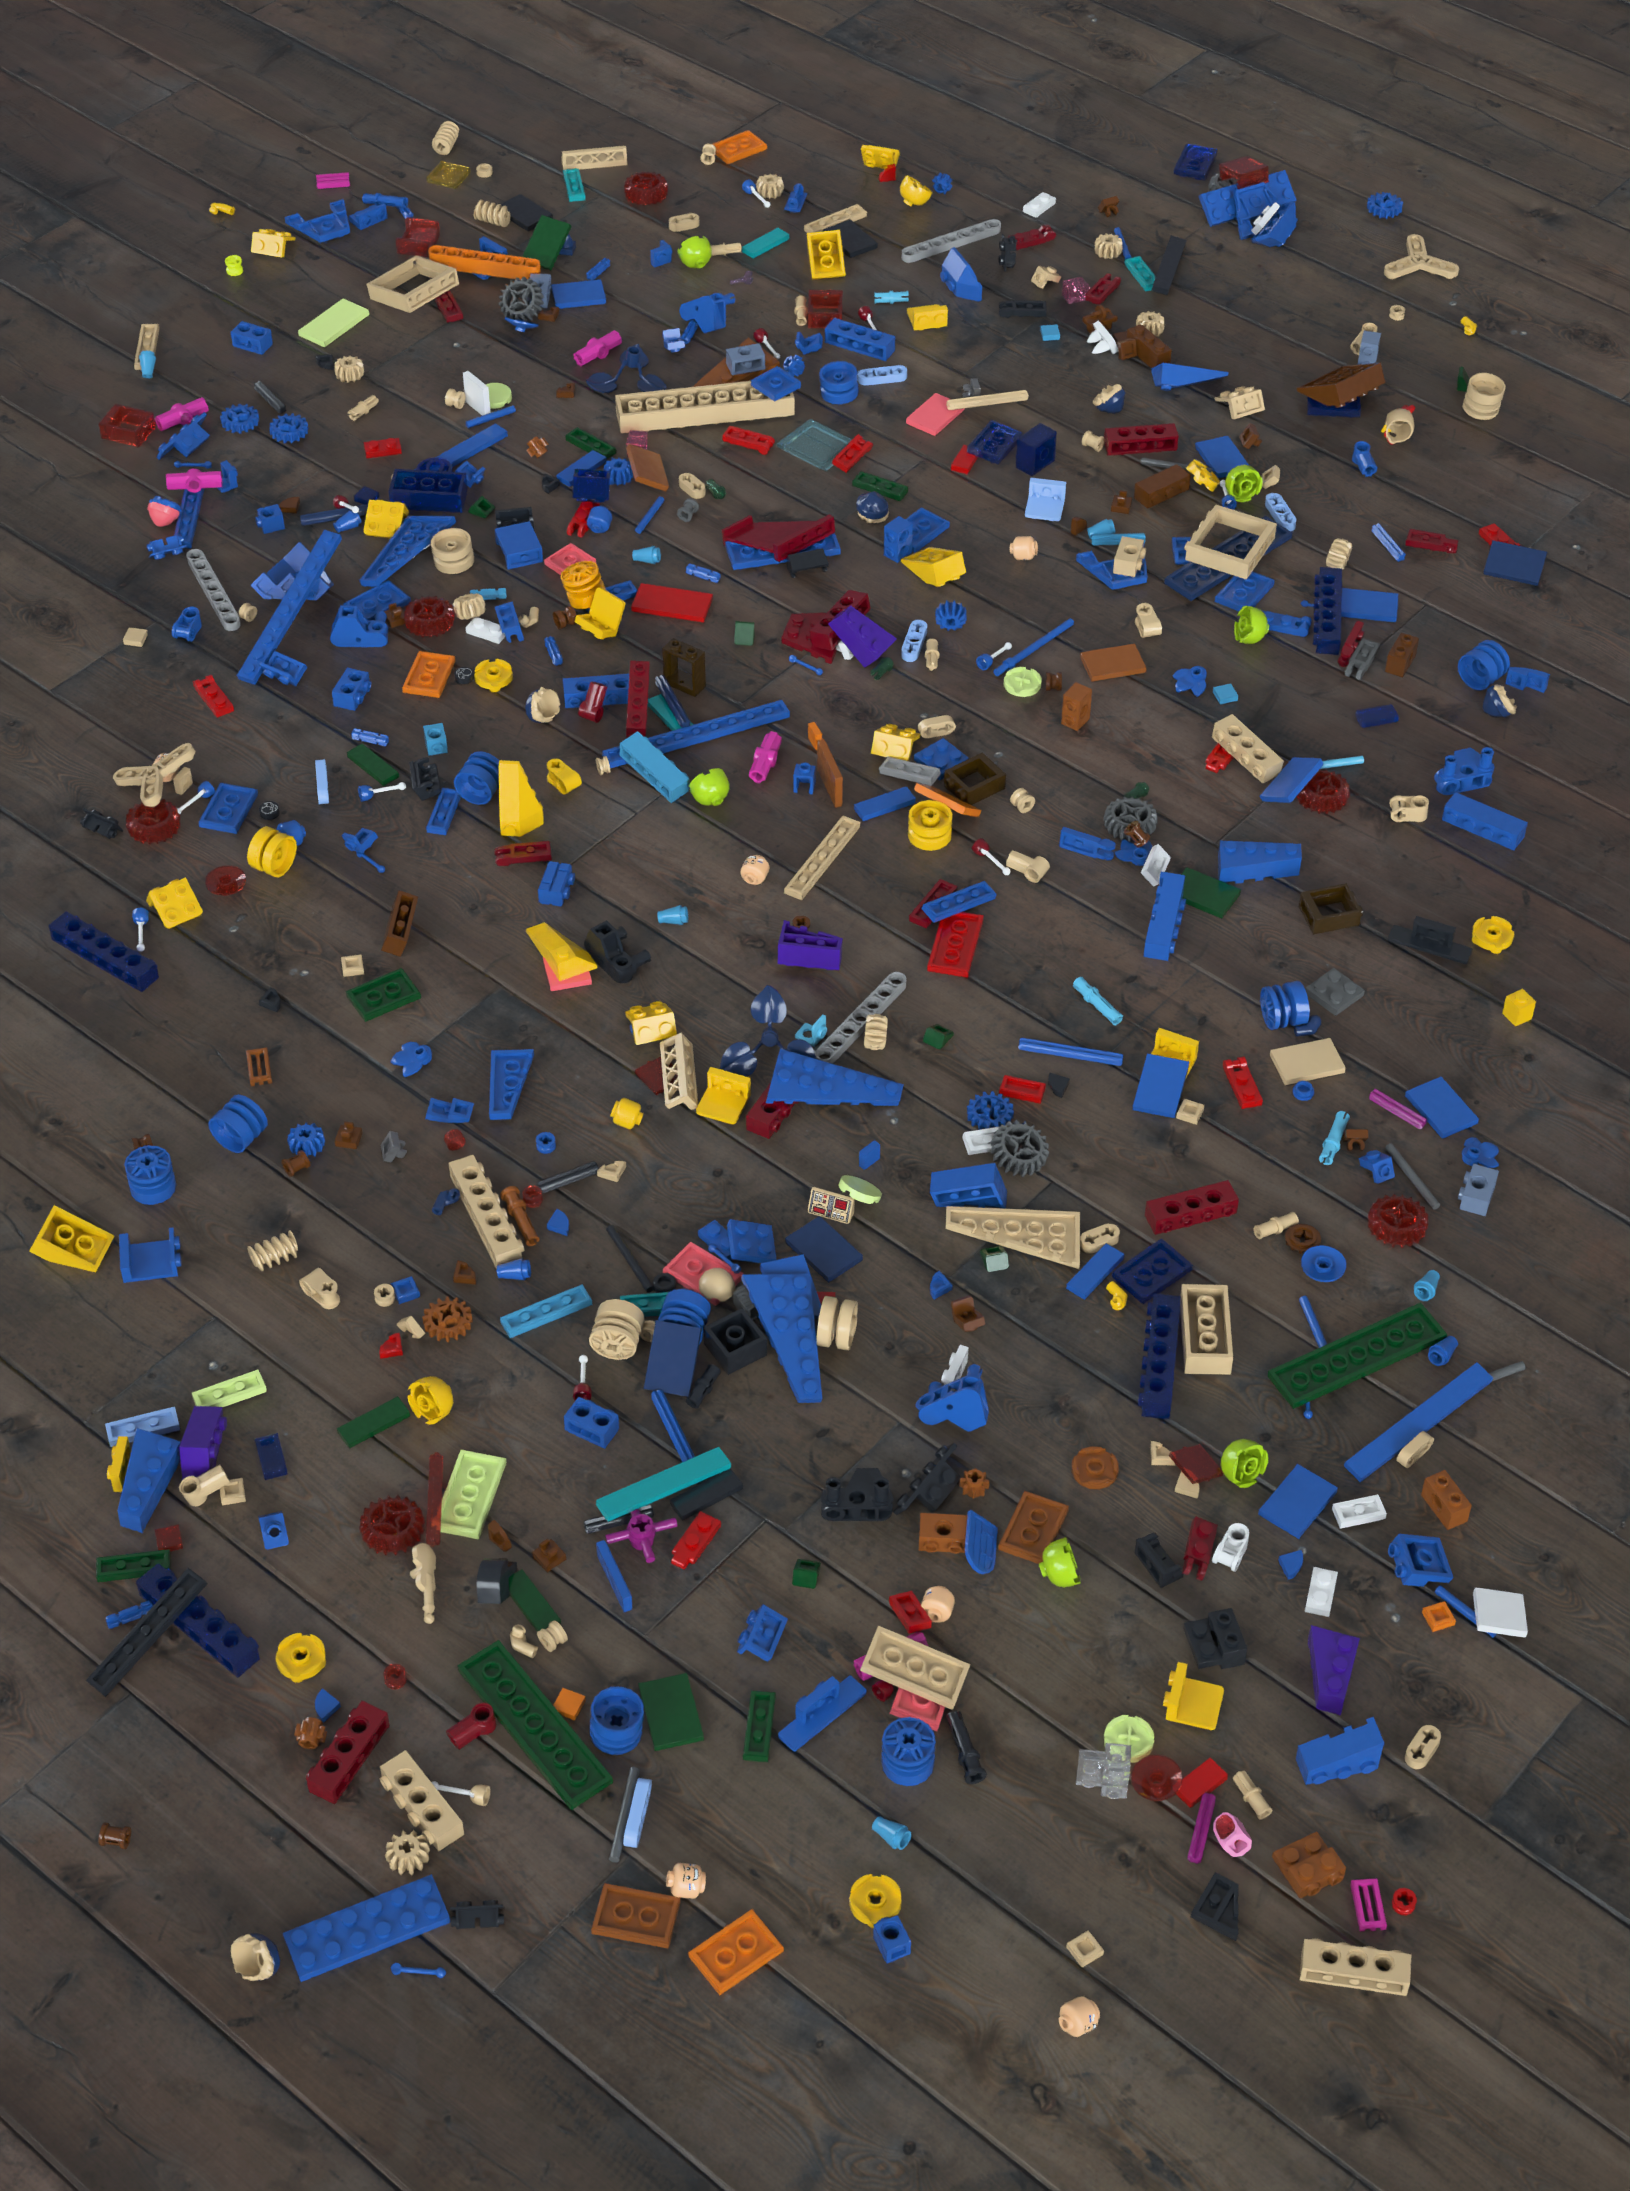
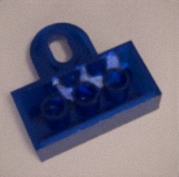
M438 457L428 458L421 461L417 465L416 470H394L389 488L390 502L405 504L408 510L462 513L468 492L466 473L453 472L452 464L446 459ZM432 468H440L439 471H431Z

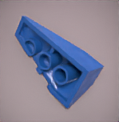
M1161 363L1151 370L1155 386L1161 387V390L1165 391L1227 377L1229 373L1169 363Z

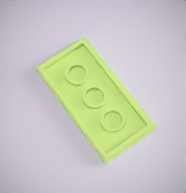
M341 299L298 330V334L309 341L326 347L369 315V310L346 299Z
M460 1450L433 1522V1531L479 1539L505 1469L506 1458Z

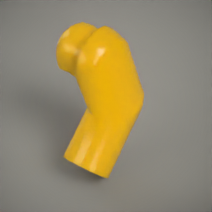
M212 203L209 209L215 215L218 211L233 215L235 212L234 207L222 203Z
M1467 316L1463 317L1461 324L1464 325L1465 334L1473 335L1477 324Z
M1111 1281L1106 1286V1290L1113 1295L1110 1304L1114 1310H1122L1126 1306L1127 1293L1114 1281Z

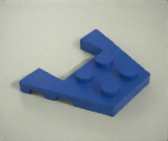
M1264 182L1236 190L1234 193L1241 240L1255 235L1251 231L1253 226L1250 220L1256 219L1259 216L1262 217L1264 215L1262 211L1268 205L1271 207L1275 202L1279 206L1282 205L1277 200L1278 197Z
M343 199L330 203V209L333 211L331 214L305 221L299 213L285 217L287 225L320 243L350 233Z
M1092 551L1076 554L1077 562L1112 590L1147 583L1145 558L1142 559L1141 570H1137L1135 577L1113 573L1114 559L1098 562Z

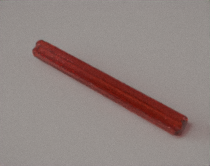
M438 1452L429 1457L426 1544L430 1545V1547L439 1545L441 1538L443 1456L439 1455Z

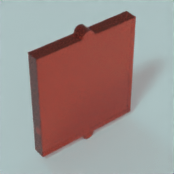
M661 1056L653 1061H648L647 1064L635 1070V1074L655 1095L664 1091ZM674 1075L670 1081L671 1084L675 1082L678 1075Z
M1200 1444L1188 1448L1183 1447L1181 1450L1173 1451L1169 1454V1457L1192 1484L1202 1481L1209 1482L1210 1479L1223 1476L1221 1468Z

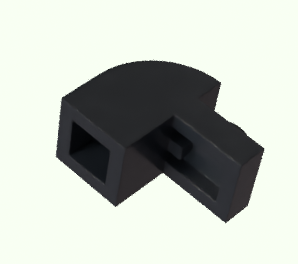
M484 1558L477 1574L478 1603L501 1604L510 1597L508 1578L517 1572V1562L508 1561L507 1558Z

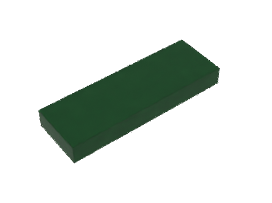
M578 427L565 435L566 441L588 453L594 450L605 456L606 460L616 454L615 447Z
M862 471L852 481V486L870 492L875 491L882 496L901 501L908 493V486Z
M360 744L347 752V757L381 785L385 786L399 778L397 770L364 744Z
M397 1396L338 1427L337 1432L350 1449L410 1417V1411Z
M170 1549L96 1558L97 1582L171 1574Z
M523 1569L508 1578L510 1597L537 1632L541 1629H547L549 1623L554 1620L561 1625V1619Z
M751 1690L743 1760L768 1762L776 1692Z

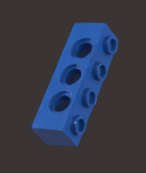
M833 318L825 328V343L883 361H887L895 351V336L837 318Z
M629 674L563 679L565 708L580 707L581 703L586 699L591 681L607 686L602 705L628 704Z

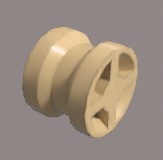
M450 388L445 396V404L461 409L465 403V392H456L455 389Z
M1019 788L1011 795L1010 802L1017 806L1021 813H1026L1033 808L1035 798L1032 795H1028L1026 789Z
M555 1620L549 1623L547 1629H541L537 1632L541 1644L549 1652L554 1651L559 1643L563 1644L568 1640L565 1630Z

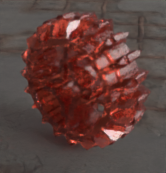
M636 172L635 175H630L624 184L625 196L629 201L637 203V205L643 204L644 206L648 204L650 206L651 204L662 202L668 192L667 180H665L664 176L655 172Z
M437 595L425 598L421 596V599L415 598L414 602H409V606H406L404 611L405 625L410 632L415 633V636L421 634L422 637L429 636L430 638L433 635L437 637L438 634L450 631V627L453 626L455 619L452 605L448 600H444L443 597L438 598Z
M1319 769L1297 795L1299 804L1304 805V809L1310 808L1311 812L1318 811L1319 814L1320 812L1328 814L1331 811L1335 813L1336 810H1341L1343 806H1346L1350 795V788L1346 778H1342L1341 774L1336 775L1335 771L1329 772L1327 769L1325 771Z
M165 799L161 800L154 807L145 806L141 801L139 805L134 804V808L129 809V813L126 814V828L130 836L135 841L140 840L142 844L148 842L149 845L152 842L157 844L159 841L166 842V838L172 839L173 834H177V830L180 828V814L176 806H173L171 802H166Z
M1395 1193L1391 1197L1385 1194L1383 1199L1378 1198L1376 1203H1373L1368 1213V1228L1371 1229V1235H1376L1377 1240H1383L1384 1245L1390 1243L1392 1247L1399 1245L1403 1248L1406 1244L1411 1247L1413 1242L1418 1244L1420 1239L1425 1236L1429 1224L1428 1214L1425 1213V1207L1420 1206L1419 1201L1413 1202L1412 1197L1407 1199L1403 1194L1401 1197H1397Z
M388 1494L385 1500L379 1497L378 1503L370 1502V1508H364V1515L360 1518L359 1526L362 1540L364 1543H367L369 1549L374 1548L377 1554L383 1550L386 1556L389 1552L397 1555L399 1550L406 1553L407 1547L413 1548L415 1542H420L421 1535L424 1534L425 1520L420 1507H417L415 1501L410 1502L408 1497L401 1500L399 1494L395 1498H391Z

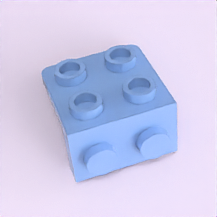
M1030 478L1025 517L1060 521L1065 502L1066 482Z

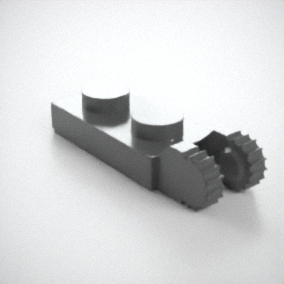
M1362 639L1349 660L1345 676L1350 677L1355 667L1359 669L1356 679L1361 680L1380 650L1381 644Z

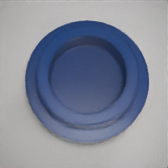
M1299 1081L1293 1087L1292 1093L1296 1099L1307 1101L1314 1096V1088L1308 1081Z

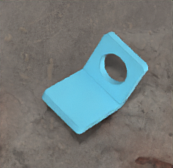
M822 1014L813 1026L805 1023L797 1031L795 1038L805 1040L815 1047L826 1035V1015ZM805 1031H812V1037H804L803 1033Z

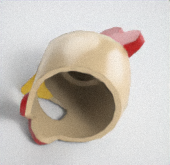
M1405 405L1387 414L1386 422L1381 432H1384V437L1387 438L1389 444L1393 445L1396 442L1406 441L1412 436L1414 430V418L1412 416L1415 410L1414 405ZM1388 432L1395 433L1396 437H1392Z

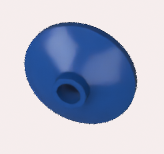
M505 317L507 322L516 326L515 330L525 332V329L538 327L539 325L529 321Z
M1314 1246L1304 1252L1301 1258V1267L1307 1276L1316 1281L1332 1282L1342 1277L1345 1273L1346 1260L1338 1250L1332 1247Z

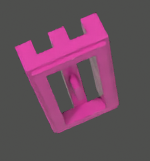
M349 172L316 175L317 189L350 186Z
M1377 1878L1351 1880L1350 1886L1360 1932H1364L1366 1929L1375 1931L1376 1928L1386 1930L1387 1923ZM1369 1885L1372 1886L1379 1921H1374L1368 1891ZM1358 1886H1361L1368 1918V1921L1366 1922Z

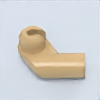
M531 607L529 616L523 615V618L520 616L518 621L521 623V626L527 628L537 623L539 609Z
M515 1625L510 1632L512 1648L519 1653L534 1658L538 1647L527 1643L524 1626Z

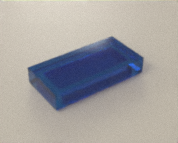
M1392 704L1356 710L1355 713L1362 728L1398 722L1399 715Z
M278 1433L256 1438L255 1444L264 1480L288 1475Z

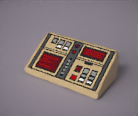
M812 1187L808 1213L849 1224L854 1214V1199Z

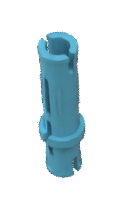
M1078 977L1073 982V987L1084 996V1000L1093 1004L1113 1025H1117L1122 1021L1123 1015L1100 995L1096 987H1092L1083 977Z
M1344 1111L1337 1112L1328 1138L1323 1142V1150L1319 1156V1161L1322 1163L1325 1157L1324 1165H1331L1335 1153L1340 1149V1140L1350 1119L1348 1113L1343 1119Z

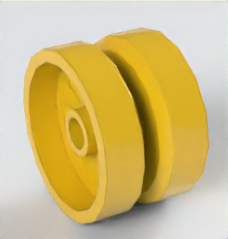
M933 800L921 801L913 805L909 810L908 838L910 842L917 848L929 851L947 846L951 841L952 812L950 808L944 803Z
M265 826L254 835L250 842L247 853L248 864L254 869L264 871L268 875L279 878L293 864L297 850L296 840L293 836Z

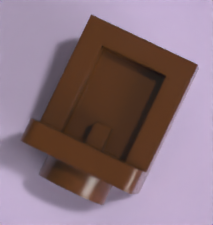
M971 1295L951 1302L954 1322L964 1332L974 1331L978 1327L986 1325L984 1316L975 1309Z

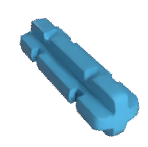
M495 588L480 589L481 591H478V589L470 590V594L478 593L482 595L484 600L506 599L507 597L506 588H498V590Z

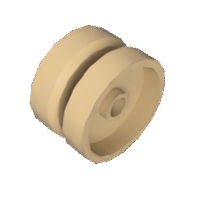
M448 528L439 531L433 536L431 548L435 567L439 571L446 574H457L468 570L473 565L474 553L471 537L467 531L459 528Z
M824 1297L818 1321L817 1346L830 1347L835 1338L837 1349L848 1351L851 1349L857 1326V1301L845 1299L839 1310V1301L836 1297Z

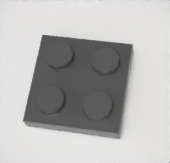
M1335 968L1305 988L1307 996L1335 1016L1362 998L1365 992L1363 988Z

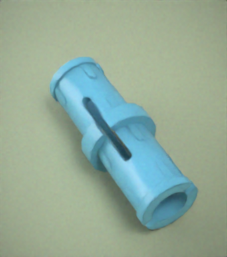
M893 290L886 293L874 292V297H881V299H874L875 304L909 302V297L902 298V296H909L908 291L893 292Z

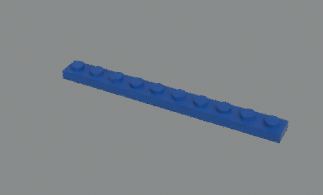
M327 530L322 532L238 672L237 677L239 680L254 685L257 683L263 673V669L259 666L260 663L267 664L273 652L276 651L342 540L340 534Z
M779 700L649 737L648 739L655 748L660 749L662 753H666L789 718L790 711L783 700ZM620 746L602 751L603 757L607 756L610 769L628 764L619 755Z

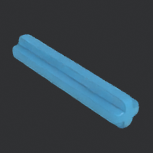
M1144 533L1095 534L1091 537L1092 545H1119L1122 536L1141 539L1145 543L1146 537Z

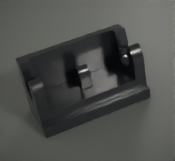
M532 507L495 511L497 528L530 521L534 529Z
M823 548L787 556V569L791 578L796 577L795 573L797 571L821 567L823 572H826V567L829 566Z
M428 757L415 762H409L412 787L421 801L441 793L437 765L433 763L423 766L424 763L429 762Z
M1151 1533L1143 1538L1136 1539L1134 1553L1160 1588H1163L1183 1578L1184 1574L1181 1571L1183 1568L1180 1564L1175 1565L1160 1545L1159 1540L1156 1539L1159 1536L1156 1533Z

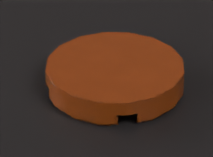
M1090 1446L1081 1449L1074 1456L1071 1473L1081 1486L1089 1489H1103L1115 1482L1118 1476L1119 1463L1115 1455L1106 1452V1449Z

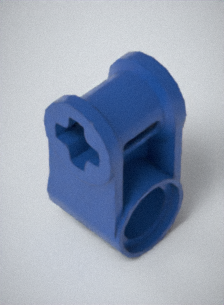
M191 606L183 610L178 620L173 624V638L181 637L190 642L195 639L196 634L202 627L198 608Z

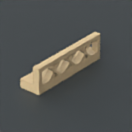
M626 146L562 151L563 170L627 165Z
M681 1032L660 1042L665 1106L670 1109L684 1102L690 1110H693L698 1106L693 1044ZM675 1044L672 1051L667 1052V1047ZM676 1059V1063L673 1065V1067L669 1068V1065L672 1062V1060ZM674 1075H678L675 1082L671 1084L670 1081ZM678 1090L680 1096L672 1099L673 1094Z

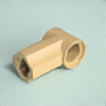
M1363 324L1361 332L1351 343L1350 349L1353 350L1354 354L1359 355L1364 331L1377 332L1375 324Z
M1013 850L1006 861L1007 867L1024 873L1025 877L1033 883L1039 882L1050 868L1048 861L1043 857L1037 856L1033 859Z
M219 1464L198 1477L188 1476L184 1478L179 1485V1490L191 1506H200L206 1501L209 1494L229 1484L230 1480Z

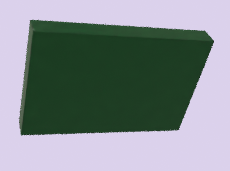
M541 215L522 257L537 259L540 261L541 268L551 271L572 226Z
M1188 867L1181 874L1185 875L1183 899H1186V904L1221 919L1240 896L1241 889Z
M402 968L346 991L347 998L365 1022L421 999L420 991Z
M687 1673L638 1683L655 1751L704 1741Z

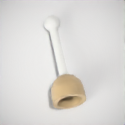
M436 1781L431 1782L437 1790L469 1795L471 1801L476 1805L486 1806L490 1798V1786L475 1785L471 1790L439 1785Z

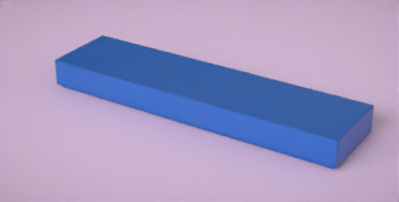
M985 881L925 903L922 906V910L935 923L994 900L997 894Z

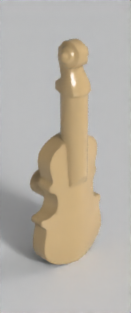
M420 1543L412 1548V1562L415 1563L416 1568L410 1571V1576L415 1579L418 1589L424 1593V1606L422 1607L425 1611L424 1622L431 1624L434 1621V1615L432 1614L435 1609L433 1591L436 1589L434 1577L436 1556L428 1544Z

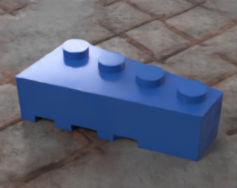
M1220 841L1218 880L1224 883L1235 881V884L1244 883V880L1247 879L1260 881L1269 876H1272L1274 879L1297 876L1300 872L1302 859L1301 844Z
M1161 871L1155 904L1153 905L1145 941L1144 957L1168 961L1170 953L1174 954L1176 941H1173V939L1178 938L1179 927L1177 925H1181L1183 913H1180V911H1184L1186 899H1183L1185 875Z
M139 1428L136 1429L118 1506L120 1526L143 1533L181 1462L179 1448L181 1441Z

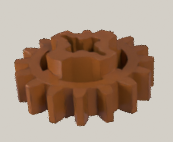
M446 1297L445 1301H441L438 1298L437 1304L429 1303L430 1309H424L425 1316H422L424 1330L429 1332V1337L431 1338L436 1335L437 1341L445 1338L446 1342H449L452 1337L457 1341L459 1334L466 1336V1330H471V1323L473 1322L471 1308L466 1307L465 1301L459 1303L457 1297L453 1301H450L449 1297Z

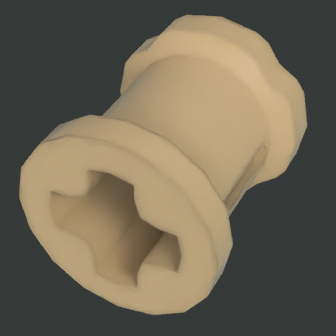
M707 143L703 146L701 161L706 165H710L715 161L716 147L713 144Z
M1089 430L1085 432L1082 438L1083 446L1088 445L1097 452L1101 451L1105 444L1103 436H1096Z

